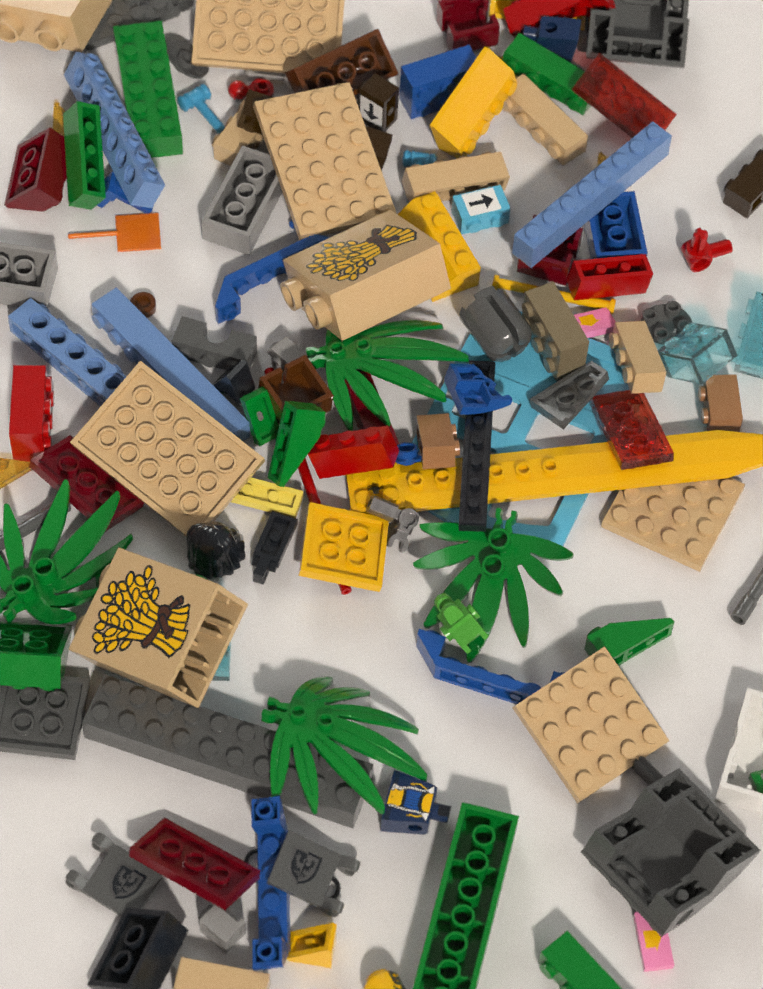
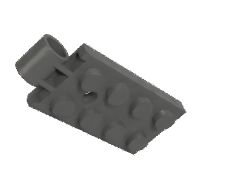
M112 0L85 48L87 51L113 42V26L154 21L164 22L180 16L181 12L189 10L193 6L194 1ZM149 2L146 6L141 5L142 3Z

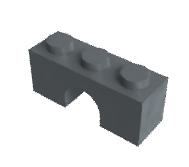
M181 317L173 336L172 344L188 360L201 363L206 367L228 370L244 359L250 370L257 353V336L231 330L226 341L212 343L207 340L206 322Z

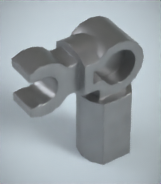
M372 495L366 512L389 522L396 521L394 526L395 533L389 536L386 546L392 547L394 540L398 539L401 542L399 552L404 553L409 546L407 536L411 535L413 528L418 524V513L410 508L398 509L399 505Z

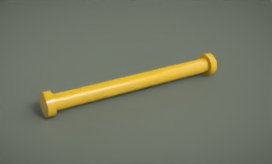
M496 274L492 283L496 290L503 288L504 290L524 294L525 291L539 287L502 279L500 275ZM559 290L565 302L597 309L607 307L611 314L614 313L616 299L611 298V301L600 298L573 300L570 292Z

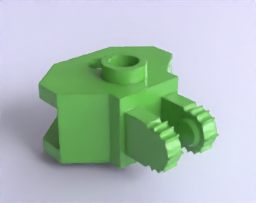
M446 593L437 595L434 604L441 612L437 617L443 624L439 629L449 641L455 639L465 653L468 654L471 652L468 646L469 643L479 635L484 640L489 637L478 623L477 619L480 618V615L471 604L465 606L459 598L453 601Z

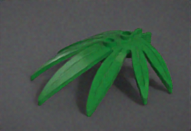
M423 320L394 321L371 327L343 341L327 329L325 346L320 348L306 347L308 359L316 370L320 367L326 368L329 390L334 395V405L347 430L353 431V414L349 392L344 380L348 382L361 402L388 427L391 424L379 394L357 369H361L380 379L444 403L446 402L445 393L424 376L402 365L381 360L469 362L467 354L440 343L409 337H389L415 331L443 329L442 323Z
M64 479L44 520L28 568H24V546L18 524L10 506L4 504L3 534L10 570L7 569L0 555V588L7 594L4 598L0 599V614L3 612V616L8 623L15 619L17 613L24 610L35 619L47 624L69 623L77 619L76 614L60 608L74 607L93 600L98 588L65 594L60 593L74 589L96 577L112 562L118 547L126 550L133 541L132 534H129L119 543L72 572L90 554L106 531L120 500L119 491H116L50 559L60 540L68 512L70 485L68 480Z
M496 508L497 521L492 529L486 528V532L458 531L459 523L453 522L420 524L419 527L423 532L438 539L468 542L434 551L413 562V566L416 569L424 570L440 569L455 565L474 556V560L453 579L443 593L449 595L453 601L459 598L462 602L473 587L478 576L482 575L472 607L480 615L477 621L488 635H490L497 618L503 594L504 580H507L508 602L512 623L522 648H525L529 635V609L518 566L522 565L528 575L543 589L554 595L562 596L563 590L554 575L544 564L530 554L546 560L564 561L572 559L574 557L573 552L543 538L513 533V525L518 517L517 511L513 510L511 511V517L506 520L505 528L503 529L504 522L501 518L503 511L502 508ZM435 604L423 624L426 629L440 622L437 615L441 612ZM481 635L468 644L471 652L466 654L468 663L474 661L487 641Z
M323 676L303 683L294 693L290 703H280L278 699L269 697L267 709L262 711V722L279 725L271 751V797L281 795L288 773L290 748L292 747L300 786L311 812L314 815L317 814L318 779L314 759L307 745L308 742L315 747L334 771L380 814H384L385 805L374 783L360 764L347 751L336 744L335 741L392 768L427 781V773L405 751L379 733L352 721L418 734L419 729L416 726L395 715L370 707L349 704L327 705L360 697H369V690L354 687H339L326 690L332 685L333 678Z

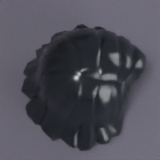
M214 521L194 524L187 531L188 567L194 570L195 575H201L207 579H212L213 577L222 578L224 575H232L234 573L233 570L240 568V562L246 557L244 551L245 543L240 540V535L234 528L229 529L228 526Z

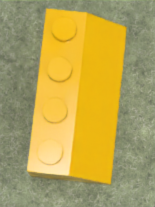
M484 47L430 124L438 149L455 158L470 155L474 151L480 136L488 131L494 116L501 112L503 103L508 96L513 95L517 88L514 71L487 47Z
M436 191L412 199L397 215L440 243L451 286L450 290L431 298L432 302L479 285L481 267Z

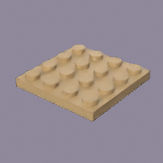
M733 478L623 489L618 492L602 521L601 527L700 572L737 504L745 484Z
M605 646L513 707V710L577 804L634 765L633 762L636 759L639 760L640 756L647 757L670 741Z

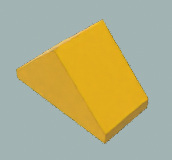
M332 922L291 931L290 951L286 960L331 968L336 945L337 924Z

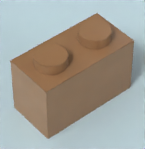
M737 374L705 375L703 386L698 388L699 401H703L704 408L701 410L702 424H706L707 431L740 432L743 416Z
M449 413L417 415V441L423 469L455 467V456H460L459 440H456V425L451 424Z

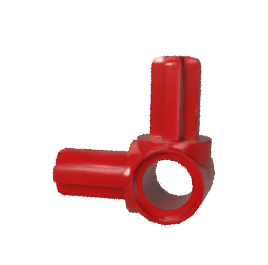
M697 228L692 239L686 241L681 246V252L692 272H700L711 265L713 258L732 253L731 241L725 239L708 244L707 230Z

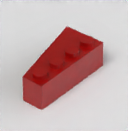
M515 0L509 6L503 8L510 35L516 37L519 33H523L524 25L538 28L543 16L572 19L585 15L588 18L590 17L591 9L597 10L606 7L608 11L616 7L614 0Z

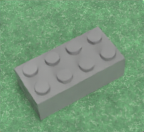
M245 146L241 147L202 219L203 240L247 255L251 254L282 194V189L269 154Z
M0 242V304L21 306L28 299L32 298L38 304L42 303L48 307L58 271L56 250Z

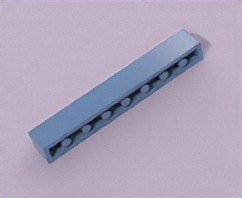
M651 122L514 234L512 254L532 268L668 156L672 135L655 122Z
M117 287L92 303L93 315L91 318L97 328H103L107 332L111 342L116 346L119 345L131 362L135 361L138 364L139 361H142L243 442L250 437V422Z

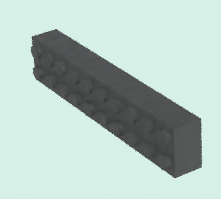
M104 674L82 721L84 738L261 798L271 797L270 760L276 731L201 706L196 708L162 693ZM308 742L307 745L314 759L318 779V812L314 815L300 786L294 763L293 748L291 747L288 773L280 795L282 805L354 828L364 799L334 771L315 747ZM354 758L372 780L374 764Z

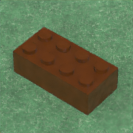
M376 29L285 72V75L294 93L350 82L355 96L359 94L362 82L369 80L375 73L386 80L399 73L379 29Z

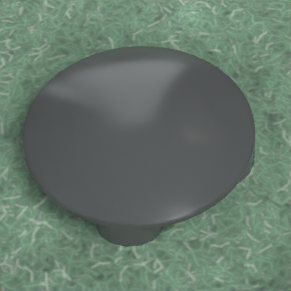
M676 301L655 305L645 309L642 314L641 321L646 322L653 341L661 345L682 343L690 336L693 329L691 317L686 311L681 309V305Z

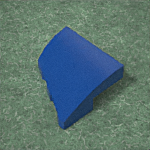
M450 363L444 381L460 415L486 413L511 405L512 397L509 394L506 396L499 394L495 390L496 383L484 376L474 364Z

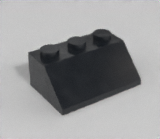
M126 907L87 985L92 989H160L189 930L169 911Z

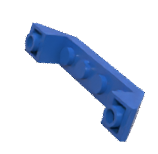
M318 234L308 236L225 276L215 305L216 322L220 324L226 320H232L241 314V298L238 295H243L260 284H266L283 273L286 274L283 259L330 237Z
M419 629L417 633L416 647L435 679L514 704L520 703L541 689L535 683L520 682L509 675H498L487 671L481 666L466 665L452 657L444 658L442 656L445 650V636H441V634L433 630L425 631ZM553 671L550 682H552L565 672L559 673Z
M275 796L251 799V827L256 832L258 838V869L260 870L258 880V939L252 940L253 970L283 968L290 951V894L266 883L288 831L281 797Z

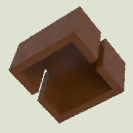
M306 355L285 364L284 373L279 367L259 378L258 388L263 386L267 389L279 425L285 401L314 403L326 413L331 411L334 395Z

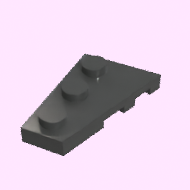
M590 361L530 398L531 407L564 430L609 380L608 371Z

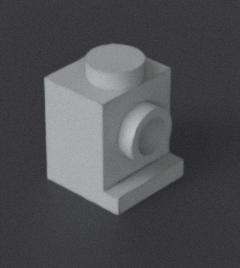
M287 336L281 341L273 343L267 351L268 355L271 356L273 368L277 369L280 367L283 373L285 364L303 355L307 356Z
M208 905L199 916L200 932L226 954L246 934V921L241 918L237 922L236 916L229 909L225 911L216 905Z

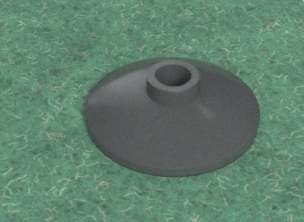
M173 39L166 45L168 58L177 71L194 79H201L207 75L209 67L191 64L192 44L180 39Z

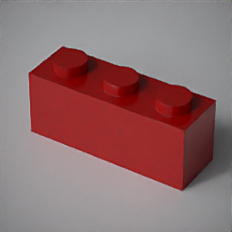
M646 254L576 260L572 263L566 281L573 300L644 294L653 277V271Z
M382 426L356 431L348 430L331 435L322 434L308 453V456L319 479L393 468L399 449L389 427Z

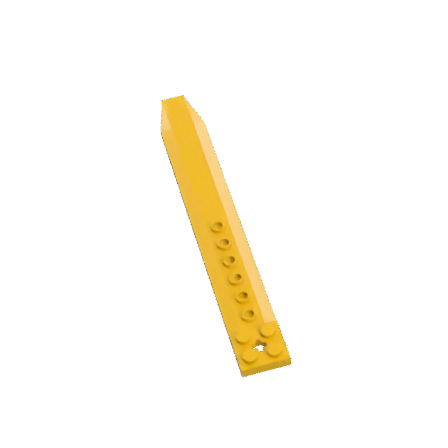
M714 430L490 454L488 504L730 478L763 467V434ZM463 457L455 458V467L423 469L422 462H415L408 466L395 463L394 467L389 469L346 475L351 511L370 514L366 512V508L372 495L399 505L398 509L401 510L410 508L419 512L460 507ZM374 486L382 488L378 494H374L369 489Z

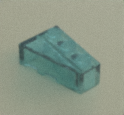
M756 291L755 298H749L745 314H749V319L747 323L742 322L738 338H742L740 348H734L731 362L735 363V372L763 379V293Z

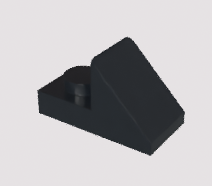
M244 359L226 370L212 384L220 393L224 391L239 405L241 404L240 398L255 390L251 372Z

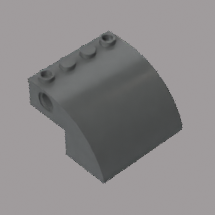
M614 0L616 8L607 11L606 7L597 10L591 9L588 19L586 59L676 68L685 67L689 19H687L689 0Z
M677 769L645 787L629 811L596 829L581 853L608 880L609 884L629 902V905L649 923L650 927L662 937L690 919L718 896L752 862L761 850L680 769Z

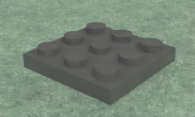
M64 676L61 688H56L52 691H44L39 687L14 689L11 686L2 685L0 692V752L76 760L82 721L89 694L90 679Z

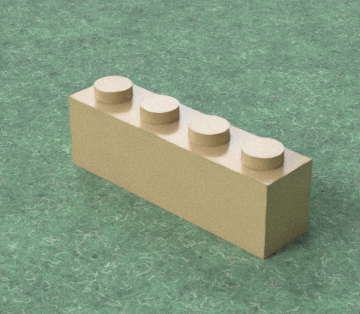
M525 74L517 77V88L513 95L508 96L502 109L505 112H509L516 119L518 125L525 128L532 135L533 139L546 148L550 156L557 159L562 165L567 164L586 152L588 135Z
M485 152L478 156H462L455 160H438L432 164L412 165L405 168L402 184L408 202L436 191L441 201L452 200L454 195L501 185L504 191L510 175L501 152Z

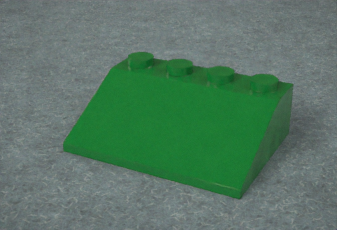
M0 621V685L11 686L14 689H25L27 687H39L44 691L60 689L65 676L72 625L8 623Z

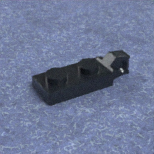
M274 511L271 512L253 552L252 566L256 567L253 572V582L264 585L269 571L275 573L277 568H279L298 525V519Z

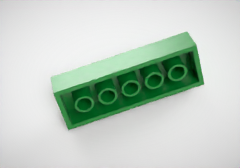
M162 21L113 26L124 106L151 158L183 154L182 132Z

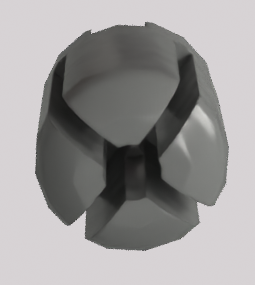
M490 286L474 294L473 296L476 300L466 310L463 307L461 308L459 318L485 355L495 362H504L510 360L511 356L516 357L522 353L531 340V326L503 288L496 290L493 286Z

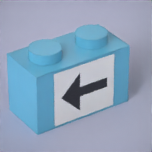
M501 185L452 196L451 212L462 235L509 224L510 206Z

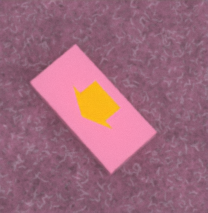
M607 307L574 315L587 338L613 332L615 320Z
M634 912L633 918L643 971L673 969L674 961L668 933L661 937L638 912Z

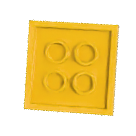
M309 502L299 576L380 592L383 582L389 521L375 515Z

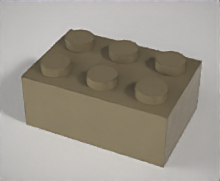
M554 282L525 291L524 303H522V316L531 326L533 349L542 356L546 371L552 373L555 380L559 381L586 364L589 340Z

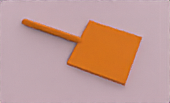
M159 213L115 216L116 231L68 234L69 239L117 236L118 252L161 249Z

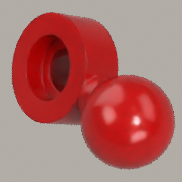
M262 78L253 80L250 86H247L243 81L235 80L228 87L230 97L235 100L245 98L248 89L272 97L274 93L273 84Z

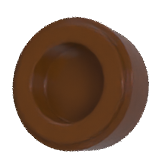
M139 292L132 296L130 302L146 318L151 317L155 313L156 300L152 294Z

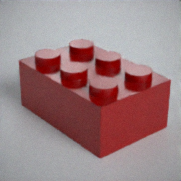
M13 365L9 438L14 463H30L32 458L52 447L50 429H53L51 407H54V391H52V376H47L46 365Z

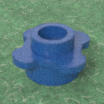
M405 442L397 445L399 453L395 463L408 466L421 461L422 458L421 455H418L416 444Z

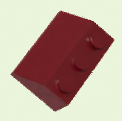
M49 127L17 146L4 206L12 209L44 212L61 202L64 182L67 179L64 136Z

